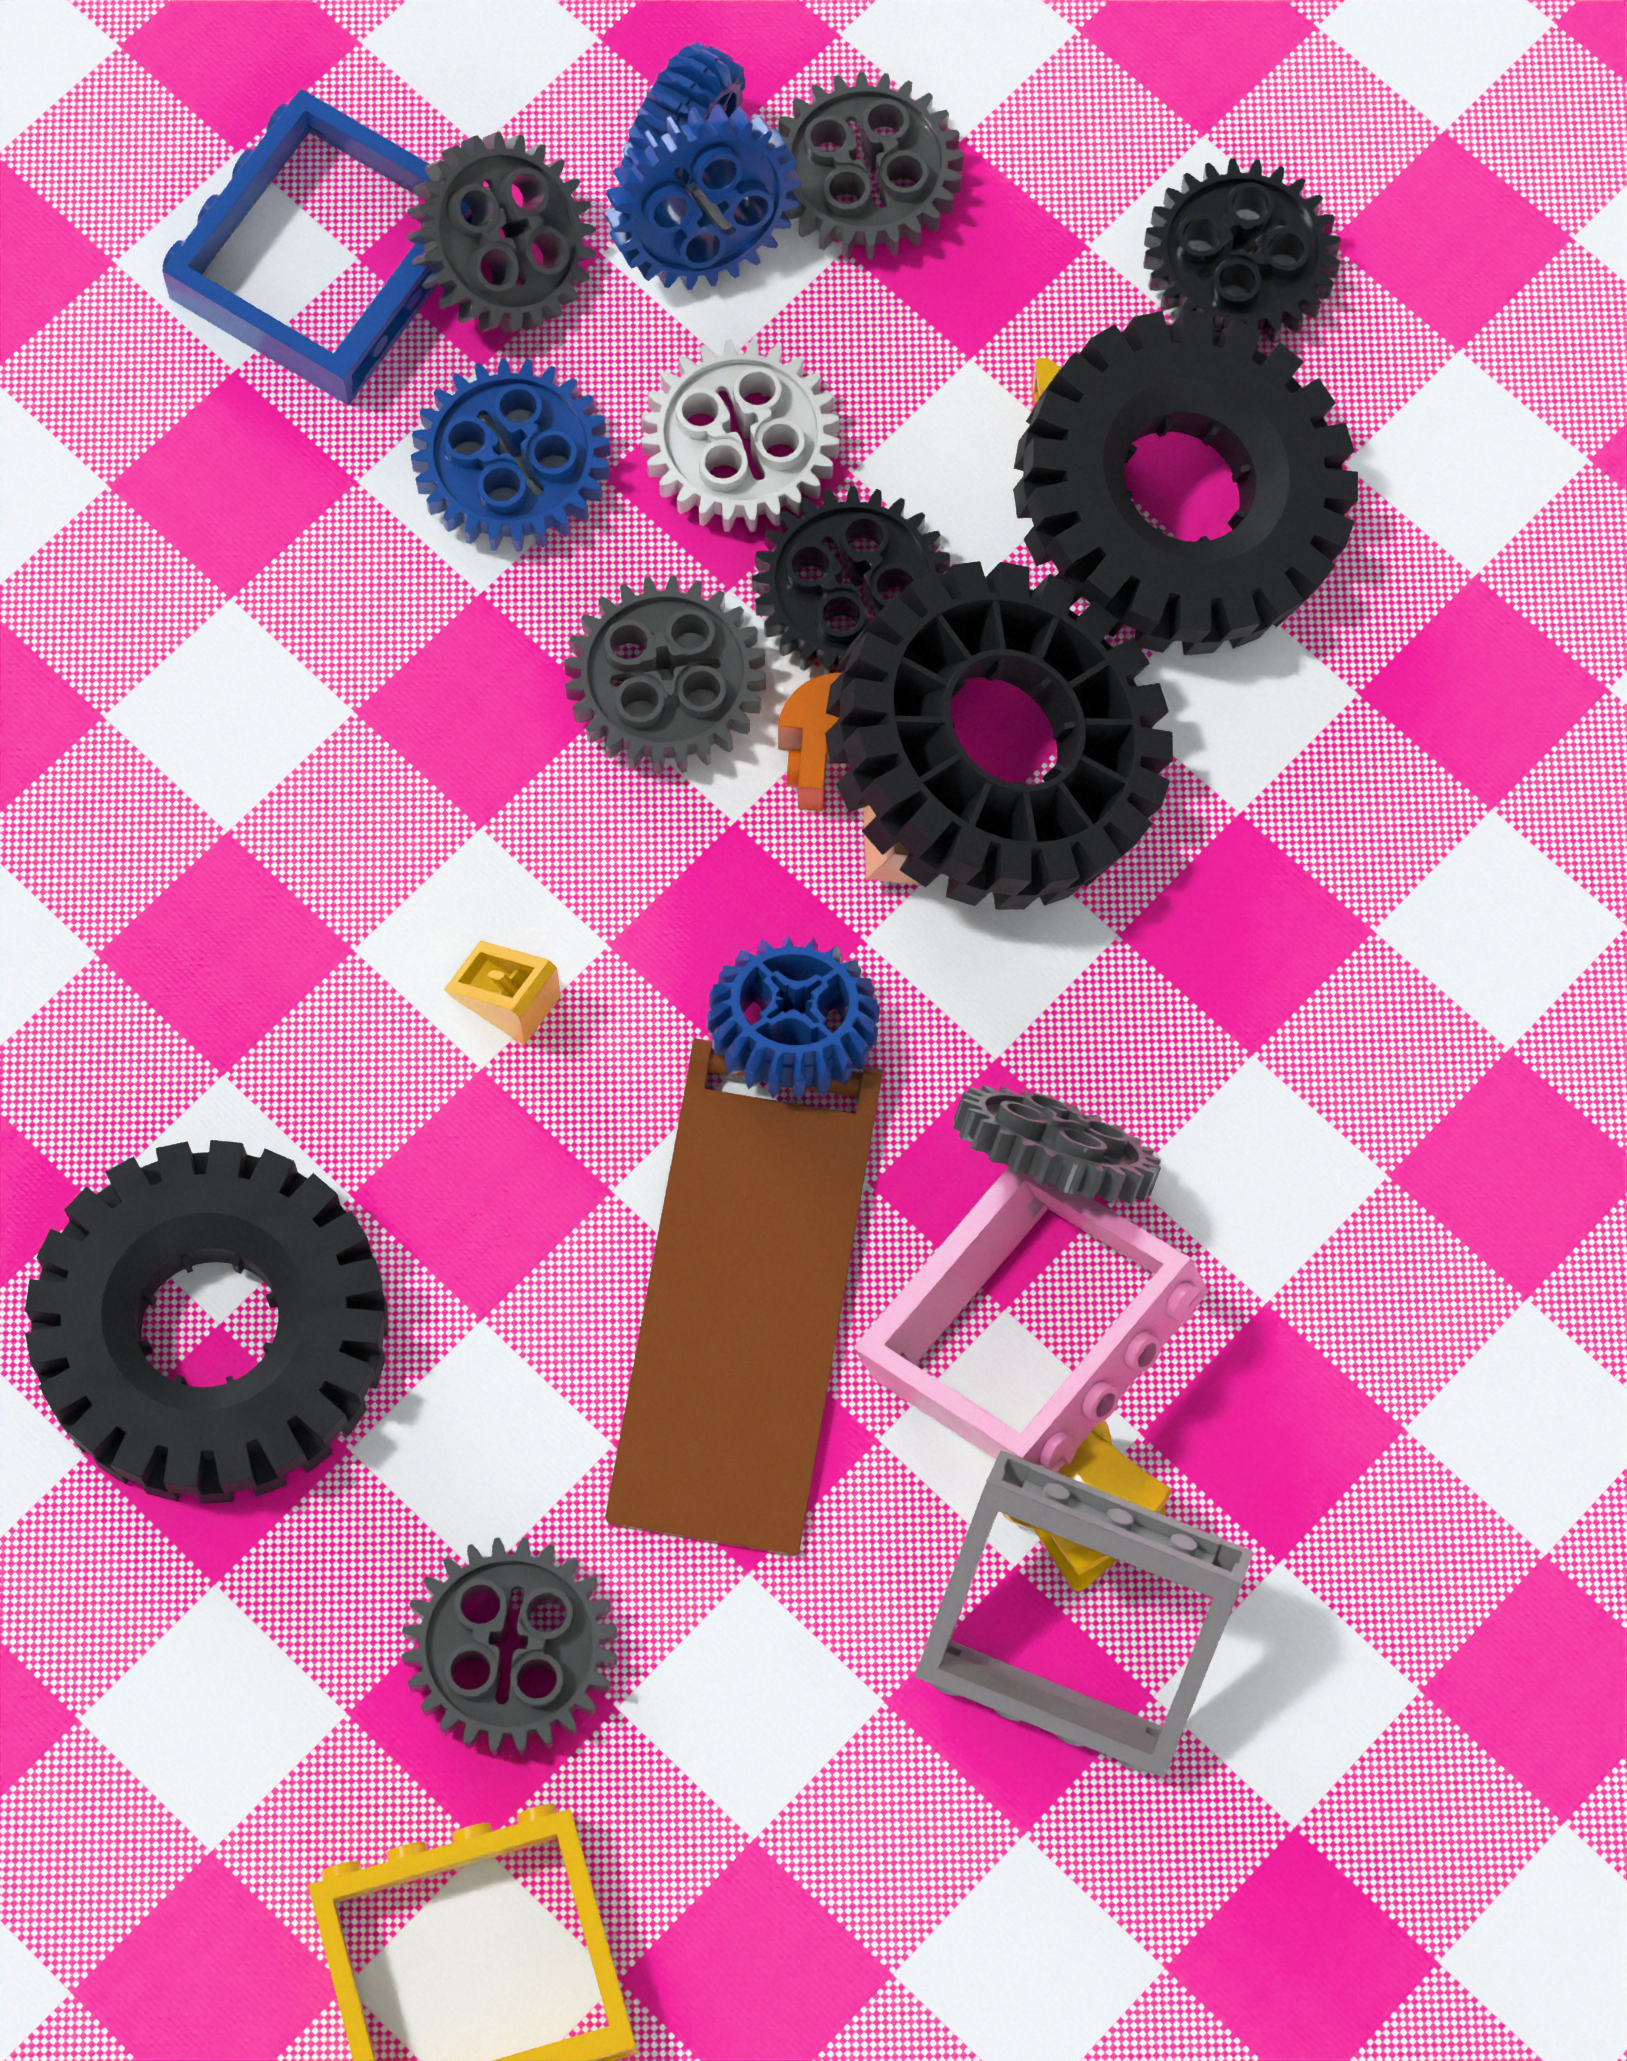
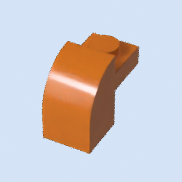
M829 673L805 682L788 698L779 717L778 749L789 750L786 787L798 788V809L823 810L828 753L825 733L839 719V717L826 714L830 685L841 673Z

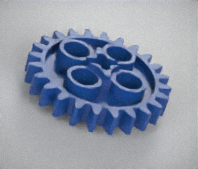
M715 105L707 120H703L694 107L690 109L688 122L685 125L679 126L672 116L667 117V133L661 137L649 129L645 131V137L650 146L645 151L632 147L626 150L634 164L632 168H615L613 173L621 186L606 191V195L613 208L605 212V217L612 227L609 233L618 250L622 253L631 269L638 267L642 276L647 281L658 275L665 288H670L677 278L680 277L686 289L692 290L698 277L703 275L710 286L714 287L718 281L719 271L727 269L729 274L736 279L740 273L738 263L746 259L756 266L759 265L761 262L756 250L761 245L776 249L778 243L773 237L772 231L774 229H789L792 224L784 210L799 207L800 203L792 191L801 185V180L793 169L797 165V161L776 128L770 129L764 118L760 115L750 120L741 107H738L728 118L722 107ZM683 167L692 176L706 198L712 204L717 205L723 217L732 225L729 229L721 228L714 220L700 198L695 193L689 191L683 179L675 172L676 168Z
M506 358L500 359L498 374L490 376L481 363L475 364L476 381L469 383L459 374L453 375L455 393L451 395L436 389L434 391L435 405L439 411L422 408L420 411L421 424L426 429L415 430L412 433L414 448L419 450L411 454L412 468L414 472L421 473L415 478L418 494H430L426 499L430 515L445 511L443 521L447 532L456 529L464 523L466 543L470 545L477 540L481 533L488 534L491 551L497 550L503 537H511L516 552H522L525 536L532 534L542 548L546 547V530L554 527L565 537L570 535L567 517L572 515L577 519L586 521L589 518L588 505L584 499L601 501L602 486L596 480H606L610 476L609 462L604 460V458L611 455L610 438L602 437L606 433L604 415L592 416L595 412L593 396L588 395L576 399L578 384L574 378L566 381L560 387L557 386L556 367L550 366L540 378L534 376L532 360L526 359L519 373H511ZM515 410H526L533 414V416L523 422H513L505 418L510 412ZM486 415L491 419L508 452L500 454L498 436L479 418L480 416ZM464 442H476L483 446L478 452L466 455L454 450ZM522 455L524 473L541 491H544L543 494L536 495L526 484V478L513 457ZM551 455H559L568 460L563 466L558 468H547L540 464L544 458ZM508 487L517 492L513 498L506 501H497L489 497V494L498 488Z

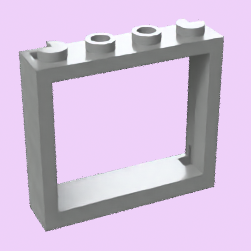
M1001 1450L983 1488L914 1677L931 1683L937 1690L945 1694L963 1696L990 1707L1006 1719L1024 1721L1054 1733L1068 1744L1086 1746L1111 1756L1132 1770L1147 1771L1164 1778L1242 1586L1254 1551ZM998 1512L1213 1597L1163 1726L951 1641Z

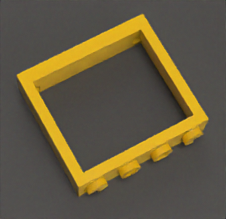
M555 1804L533 1807L517 1814L519 1824L492 1831L491 1823L488 1822L471 1825L451 1834L453 1843L427 1850L424 1841L402 1845L386 1852L388 1862L362 1869L361 1863L358 1860L340 1863L321 1871L323 1881L308 1885L353 2061H376L336 1903L558 1839L609 2026L492 2061H616L638 2054L571 1809L557 1812Z

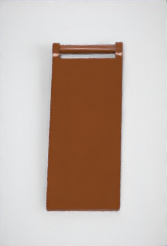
M694 1038L605 1519L607 1524L611 1526L786 1556H796L799 1554L883 1069L864 1066L863 1073L852 1071V1077L848 1080L847 1085L831 1079L828 1093L858 1097L856 1114L705 1089L709 1073L744 1078V1071L728 1075V1070L724 1065L725 1057L715 1056L712 1041ZM813 1086L805 1087V1089L816 1090Z

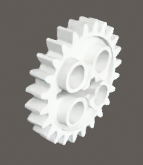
M726 339L724 355L716 357L705 344L701 346V363L696 365L685 356L679 358L680 378L667 372L661 374V388L665 393L649 392L648 405L652 412L642 414V431L648 434L641 438L642 455L651 456L647 461L649 477H662L659 482L662 498L679 492L677 512L683 514L694 505L698 506L699 524L703 526L710 521L714 514L722 515L723 528L727 532L731 530L736 517H744L749 531L754 532L757 526L758 515L766 514L768 519L775 526L780 525L781 507L786 506L795 514H801V501H803L801 493L812 498H819L821 483L817 477L831 479L833 475V462L829 458L839 455V439L833 436L839 433V415L828 414L833 410L832 393L818 394L821 389V375L819 373L801 378L803 374V358L799 356L785 366L781 363V346L776 345L767 357L759 356L757 340L752 339L748 344L745 354H737L732 340ZM719 391H726L733 404L734 416L741 435L745 439L750 438L751 457L764 477L762 480H756L753 477L748 466L742 440L737 432L730 431V413L718 395ZM758 392L771 397V400L765 404L753 405L746 402L744 397ZM700 413L708 414L715 419L705 426H696L687 422L689 417ZM784 444L790 446L795 451L789 456L776 457L769 454L766 450L773 445ZM720 465L731 466L738 471L732 477L724 479L717 478L709 473L711 469Z

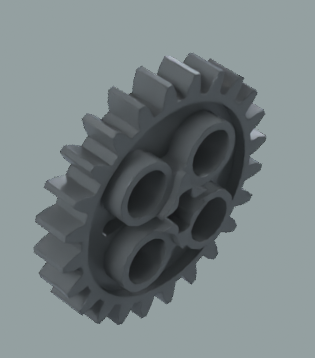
M859 71L856 78V86L847 87L844 80L839 75H835L833 92L828 94L823 88L814 84L811 86V105L798 98L792 101V115L794 118L780 116L778 132L797 161V165L793 169L801 180V185L792 190L800 202L799 207L784 210L789 220L801 216L799 220V236L803 238L818 230L820 232L819 249L825 250L836 239L842 241L843 257L848 258L855 244L864 246L867 258L873 259L877 244L885 243L890 253L895 256L898 255L899 238L905 237L916 247L921 245V225L934 232L940 230L941 215L939 212L952 214L955 198L952 194L961 192L962 174L958 172L963 170L964 152L956 150L959 148V131L946 130L949 123V112L941 110L930 114L933 105V95L931 93H927L915 101L912 99L913 82L908 80L898 91L890 89L889 74L884 73L877 86H869L864 71ZM849 121L857 124L861 135L864 159L867 167L870 170H875V189L885 207L884 209H878L875 206L871 195L868 171L863 160L857 159V141L847 123ZM879 127H889L896 130L897 133L883 136L875 133L873 130ZM822 143H832L838 145L840 149L834 152H824L817 149L816 146ZM898 178H908L917 184L903 188L894 185L892 181ZM841 194H850L856 196L859 200L851 204H844L836 201L834 198Z
M501 132L485 136L483 141L476 135L461 141V147L454 145L441 152L443 161L438 160L425 167V171L432 181H424L413 188V191L425 201V204L407 209V215L421 222V229L408 234L407 240L423 244L424 249L422 254L412 260L413 266L429 265L432 271L423 283V287L428 289L441 285L445 291L440 298L438 306L443 309L459 303L458 321L465 323L476 319L479 315V327L482 332L498 328L499 324L503 334L519 331L521 326L527 331L542 326L543 319L548 321L563 314L561 305L577 301L579 298L572 285L586 282L590 278L589 274L578 263L594 258L596 255L595 251L582 244V237L596 232V227L581 223L579 217L580 214L591 207L589 201L574 202L571 196L581 183L580 180L577 178L563 183L559 176L564 168L565 161L559 159L546 165L544 163L546 146L539 144L525 152V139L520 134L507 139L506 142ZM483 182L488 183L489 186L486 188L483 186ZM513 184L519 188L522 194V208L513 198ZM461 200L469 206L472 212L473 219L471 225L461 214ZM499 228H502L505 239H502ZM533 242L542 252V266L536 262L533 256ZM482 259L488 263L492 270L491 284L484 278L481 272ZM517 279L521 280L520 285L516 283Z
M671 575L665 591H657L652 579L645 577L643 594L637 596L624 583L620 585L621 603L615 605L609 599L603 596L600 597L598 603L602 618L598 619L594 616L583 614L581 617L582 630L587 636H570V651L578 656L564 659L565 675L573 678V680L565 683L567 700L578 701L572 707L573 719L575 723L591 720L586 727L587 740L590 743L607 736L605 744L606 757L611 759L623 748L628 750L629 768L635 769L642 758L647 756L652 757L655 774H660L666 758H674L681 773L687 771L688 755L694 753L706 766L710 765V746L716 744L721 749L730 753L733 750V738L730 730L748 735L750 732V719L744 712H761L762 698L754 692L766 690V673L757 670L765 665V650L752 648L758 642V630L756 626L739 629L744 622V609L741 606L733 608L726 613L723 612L725 593L721 590L708 601L702 599V581L696 580L689 591L684 593L679 592L676 576ZM686 633H696L706 640L701 646L696 648H684L675 642L681 635ZM624 644H636L645 650L639 657L633 659H623L614 653L618 647ZM712 662L720 664V667L714 669L709 667ZM669 669L673 679L662 680L658 670ZM615 679L623 682L618 687L611 685V682ZM696 690H708L713 692L717 699L711 704L697 706L690 703L686 697ZM637 700H646L656 707L654 711L645 716H633L625 710L631 702Z
M982 1085L981 1090L970 1087L968 1092H963L953 1119V1129L960 1131L958 1137L972 1142L970 1148L986 1153L990 1156L988 1160L991 1162L1011 1166V1172L1014 1174L1027 1173L1034 1177L1035 1182L1038 1184L1047 1183L1064 1193L1085 1196L1090 1200H1093L1094 1196L1098 1195L1110 1203H1116L1117 1198L1129 1204H1133L1135 1199L1144 1202L1147 1196H1151L1161 1170L1159 1166L1161 1160L1153 1156L1154 1150L1141 1146V1139L1129 1136L1123 1131L1122 1127L1102 1122L1101 1117L1098 1115H1085L1079 1111L1077 1106L1066 1105L1057 1099L1039 1093H1029L1026 1090H1022L1021 1094H1017L1004 1086H1000L999 1091L986 1085Z
M500 1537L494 1538L492 1556L483 1558L478 1549L473 1544L467 1546L469 1565L461 1568L455 1561L448 1557L445 1558L443 1562L449 1579L442 1583L426 1576L423 1581L433 1598L430 1602L422 1600L410 1601L411 1611L422 1619V1624L403 1626L402 1634L407 1640L419 1644V1648L409 1650L402 1654L401 1657L404 1666L422 1668L423 1671L413 1676L407 1682L411 1692L431 1690L432 1693L420 1706L425 1716H428L442 1709L445 1710L446 1713L439 1727L445 1736L453 1732L460 1724L465 1726L463 1742L466 1748L471 1749L482 1734L489 1737L491 1753L498 1756L502 1749L505 1738H514L520 1756L526 1755L528 1737L535 1734L538 1735L541 1742L548 1749L552 1748L553 1736L551 1728L559 1724L568 1733L576 1734L577 1729L572 1713L578 1709L585 1714L594 1716L597 1713V1709L587 1694L590 1690L609 1692L611 1688L610 1681L597 1672L598 1668L616 1666L618 1661L617 1654L600 1647V1644L618 1638L616 1626L597 1624V1621L612 1611L609 1600L589 1602L588 1599L598 1588L597 1579L595 1576L576 1583L574 1579L579 1569L578 1559L573 1557L560 1568L554 1565L556 1551L555 1546L549 1544L538 1558L531 1557L528 1538L522 1537L515 1554H506ZM519 1588L524 1591V1598L518 1617L517 1631L521 1645L527 1648L515 1649L511 1664L509 1698L505 1704H499L496 1702V1695L502 1675L503 1660L499 1647L495 1646L494 1643H505L507 1639L511 1594L513 1590ZM478 1595H489L500 1602L498 1614L487 1623L476 1624L470 1622L464 1616L466 1604ZM544 1603L559 1605L566 1612L564 1623L559 1629L552 1632L538 1631L529 1623L532 1612ZM468 1660H480L490 1667V1675L485 1684L473 1690L459 1687L454 1682L457 1668ZM535 1668L550 1670L557 1678L555 1688L549 1695L543 1698L528 1697L520 1690L522 1677L528 1671Z

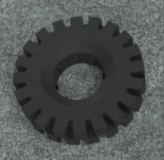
M1183 310L1172 325L1166 324L1163 311L1134 316L1123 332H1120L1116 324L1090 338L1079 354L1075 351L1041 394L1026 420L1030 425L1018 441L1013 468L1023 471V477L1013 489L1017 519L1031 518L1034 525L1024 537V541L1036 566L1052 561L1059 571L1055 577L1077 587L1071 606L1081 597H1084L1090 603L1095 601L1119 620L1108 633L1112 637L1126 625L1136 630L1134 639L1140 648L1163 653L1173 641L1182 642L1184 655L1212 654L1227 640H1229L1233 649L1259 639L1272 625L1277 628L1296 611L1323 583L1336 566L1332 561L1346 548L1355 521L1345 517V514L1358 501V471L1343 470L1342 464L1355 451L1346 422L1327 425L1324 416L1336 402L1321 380L1317 378L1302 388L1292 376L1304 361L1281 342L1269 356L1258 351L1256 346L1262 332L1259 329L1233 319L1223 333L1213 331V313ZM1167 432H1178L1198 438L1203 441L1204 445H1209L1216 450L1230 467L1233 473L1231 476L1232 481L1237 483L1239 491V510L1236 511L1227 523L1233 530L1217 539L1209 541L1207 536H1203L1197 542L1168 536L1162 533L1163 530L1159 527L1155 528L1148 523L1134 506L1131 500L1133 497L1132 491L1127 490L1125 482V463H1128L1138 449L1132 443L1153 433H1157L1158 437H1163Z
M980 561L951 565L940 579L932 571L909 583L898 597L894 595L850 644L837 666L843 672L830 685L826 714L839 717L837 722L825 733L829 763H849L851 768L836 783L849 812L870 806L876 815L862 830L864 835L882 855L898 842L907 848L910 852L900 871L925 888L942 873L949 877L946 898L976 906L990 892H993L995 910H1024L1038 897H1040L1043 905L1046 906L1070 897L1083 885L1085 887L1090 885L1133 848L1153 824L1148 818L1162 807L1170 780L1158 774L1173 761V732L1152 728L1169 712L1160 683L1137 686L1134 680L1150 664L1135 639L1132 637L1112 648L1104 637L1119 620L1095 601L1080 615L1071 611L1070 606L1077 587L1051 574L1034 590L1029 589L1028 566L999 562L985 577ZM984 677L987 681L998 679L1010 683L1028 694L1044 711L1054 731L1053 737L1057 744L1056 765L1042 778L1044 783L1023 785L1022 782H1015L1013 784L1002 781L985 772L966 754L956 737L954 721L951 720V698L966 684L965 680Z
M210 1140L209 1152L192 1153L188 1141L157 1147L158 1161L140 1167L133 1156L106 1171L105 1173L111 1184L98 1194H95L86 1186L64 1209L70 1221L62 1233L50 1229L36 1257L42 1267L39 1280L29 1279L25 1312L31 1320V1332L25 1333L30 1364L38 1375L40 1381L38 1386L62 1428L82 1453L86 1451L94 1458L100 1469L125 1485L129 1480L141 1484L146 1494L177 1502L181 1493L196 1495L201 1504L234 1502L235 1491L252 1488L256 1497L286 1486L287 1483L284 1475L302 1466L308 1474L333 1454L330 1446L333 1439L340 1432L350 1436L367 1411L364 1398L369 1387L377 1389L386 1359L382 1346L383 1338L388 1336V1312L382 1289L383 1282L376 1259L372 1255L368 1238L353 1212L345 1211L340 1205L338 1194L316 1174L312 1173L308 1178L300 1174L294 1160L266 1148L260 1158L247 1155L245 1147L241 1142ZM228 1263L232 1264L234 1271L239 1274L246 1269L262 1279L272 1290L271 1293L265 1295L270 1309L278 1307L276 1334L272 1343L265 1342L263 1349L266 1355L251 1371L239 1379L234 1380L232 1376L226 1378V1384L213 1387L189 1386L184 1377L177 1375L173 1381L157 1371L146 1359L147 1356L154 1352L148 1340L142 1341L141 1330L147 1306L154 1307L157 1302L154 1294L159 1287L170 1277L186 1269L187 1273L192 1272V1266L198 1264Z

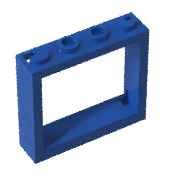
M300 88L288 105L281 104L273 112L267 124L266 134L255 149L249 148L245 150L238 158L232 171V179L220 195L213 194L206 200L199 212L197 225L185 241L178 240L171 246L163 261L162 274L169 299L349 406L437 287L428 289L423 287L426 278L432 273L429 265L413 266L412 260L424 252L423 244H414L334 353L202 275L309 132L417 195L413 191L415 185L427 180L432 181L425 171V167L429 163ZM461 200V214L471 225L473 219L472 212L469 206Z

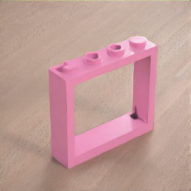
M1009 1166L856 1343L853 1349L875 1381L994 1459H997L1002 1450L1058 1472L1064 1463H1071L1077 1448L1096 1425L1111 1416L1118 1404L1119 1398L1138 1375L1152 1367L1159 1356L1161 1348L1182 1323L1189 1321L1194 1316L1192 1311L1209 1291L1192 1259L1097 1201L1090 1200L1085 1196L1064 1193L1047 1183L1038 1184L1035 1182L1034 1177L1027 1173H1012V1167ZM1049 1209L1155 1273V1275L1020 1434L915 1364Z

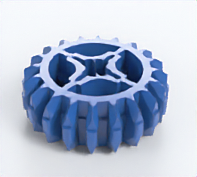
M695 42L690 46L687 45L682 48L678 55L669 59L666 69L658 73L655 84L651 90L647 91L646 99L641 108L637 110L638 115L635 122L628 130L629 140L623 147L624 158L621 162V167L632 168L634 164L626 151L629 147L645 151L650 146L646 140L645 131L649 129L660 137L667 133L666 118L672 116L679 126L687 124L691 108L695 107L702 119L707 120L713 107L720 105L729 118L744 101L743 91L746 88L744 67L734 62L733 58L713 46L707 47L699 42ZM678 167L675 169V172L683 179L690 192L691 190L698 189L697 183L685 168Z
M787 935L784 941H782L780 948H773L762 939L759 946H757L756 955L740 949L738 956L735 958V966L723 965L722 971L718 975V984H714L713 989L710 990L708 1004L710 1011L707 1012L706 1025L709 1035H712V1048L715 1051V1056L725 1057L724 1065L728 1070V1075L744 1071V1082H746L748 1090L760 1082L768 1083V1091L772 1099L781 1090V1087L793 1088L792 1092L799 1101L805 1094V1087L813 1086L819 1093L825 1096L826 1092L830 1089L831 1079L847 1085L848 1080L852 1077L853 1068H864L868 1061L869 1050H873V1045L877 1043L879 1029L876 1024L879 1022L880 1006L877 1004L878 1000L873 998L874 987L871 978H860L861 968L859 967L858 960L841 963L842 954L839 951L838 945L825 953L818 951V944L814 937L806 944V947L794 946L793 941ZM755 1001L761 1007L759 1021L750 1025L743 1013ZM833 1009L838 1012L843 1021L834 1033L826 1027V1016Z

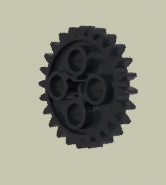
M1230 158L1226 174L1219 175L1216 168L1210 162L1205 164L1202 182L1198 181L1188 172L1183 174L1182 193L1170 187L1165 190L1163 200L1165 207L1154 206L1150 224L1154 227L1146 228L1144 246L1149 249L1144 254L1143 268L1153 270L1150 273L1149 290H1165L1161 298V310L1166 311L1179 306L1181 308L1179 315L1183 310L1213 313V329L1221 330V333L1235 319L1264 331L1273 343H1277L1279 340L1281 324H1284L1291 331L1298 333L1303 322L1302 313L1316 318L1321 306L1320 299L1330 298L1334 284L1331 278L1337 277L1340 260L1334 257L1338 254L1341 242L1340 237L1329 235L1332 232L1335 217L1332 214L1318 215L1323 197L1319 194L1303 199L1302 195L1306 182L1303 178L1296 180L1290 186L1283 184L1284 167L1282 166L1274 170L1270 177L1263 176L1261 162L1257 159L1251 165L1249 173H1241L1235 158ZM1250 210L1257 213L1260 218L1247 220L1241 218L1235 212ZM1278 225L1284 226V227H1280V228H1278V229H1275V230H1272L1271 232H1269V230H1271L1272 228H1274V227H1276V226H1278ZM1203 241L1212 248L1206 251H1198L1192 249L1186 243ZM1275 255H1287L1293 258L1297 263H1294L1292 265H1282L1274 261L1271 257ZM1214 273V275L1211 276L1210 278H1208L1207 280H1200V279H1199V278H1204V277L1209 276V275H1211V274ZM1228 285H1236L1242 287L1248 294L1233 296L1226 293L1222 288Z
M850 486L846 502H838L830 489H825L824 506L817 508L810 500L804 497L801 499L800 519L785 511L780 514V526L783 533L767 530L765 532V546L769 551H756L755 568L760 570L761 573L752 575V592L761 594V596L755 599L756 616H769L764 622L766 638L783 634L779 647V653L783 657L799 649L801 650V670L805 671L818 660L823 662V675L834 673L850 644L870 623L866 616L865 606L875 617L889 602L880 595L885 589L893 587L904 590L909 583L932 571L940 579L943 573L950 568V554L936 552L940 547L941 534L939 531L921 535L925 527V514L923 512L915 514L906 520L903 517L905 500L903 498L895 501L887 509L882 507L881 490L876 489L867 503L860 502L856 486ZM867 538L875 541L879 547L874 551L866 553L852 549L849 544L854 540ZM830 541L834 544L835 548L839 552L840 562L837 559V557L835 558L833 553L825 545H823L824 542ZM814 566L821 569L825 575L820 579L807 581L799 578L795 573L803 567ZM842 567L850 582L842 584ZM863 584V601L855 586ZM835 616H847L853 619L856 625L846 631H837L830 628L826 622Z

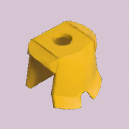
M1107 1421L1096 1425L1077 1448L1071 1463H1064L1057 1472L1164 1516L1166 1514L1164 1505L1172 1492L1171 1488L1149 1475L1113 1447ZM1003 1514L1004 1518L1010 1522L1035 1531L1064 1578L1075 1591L1085 1590L1118 1560Z

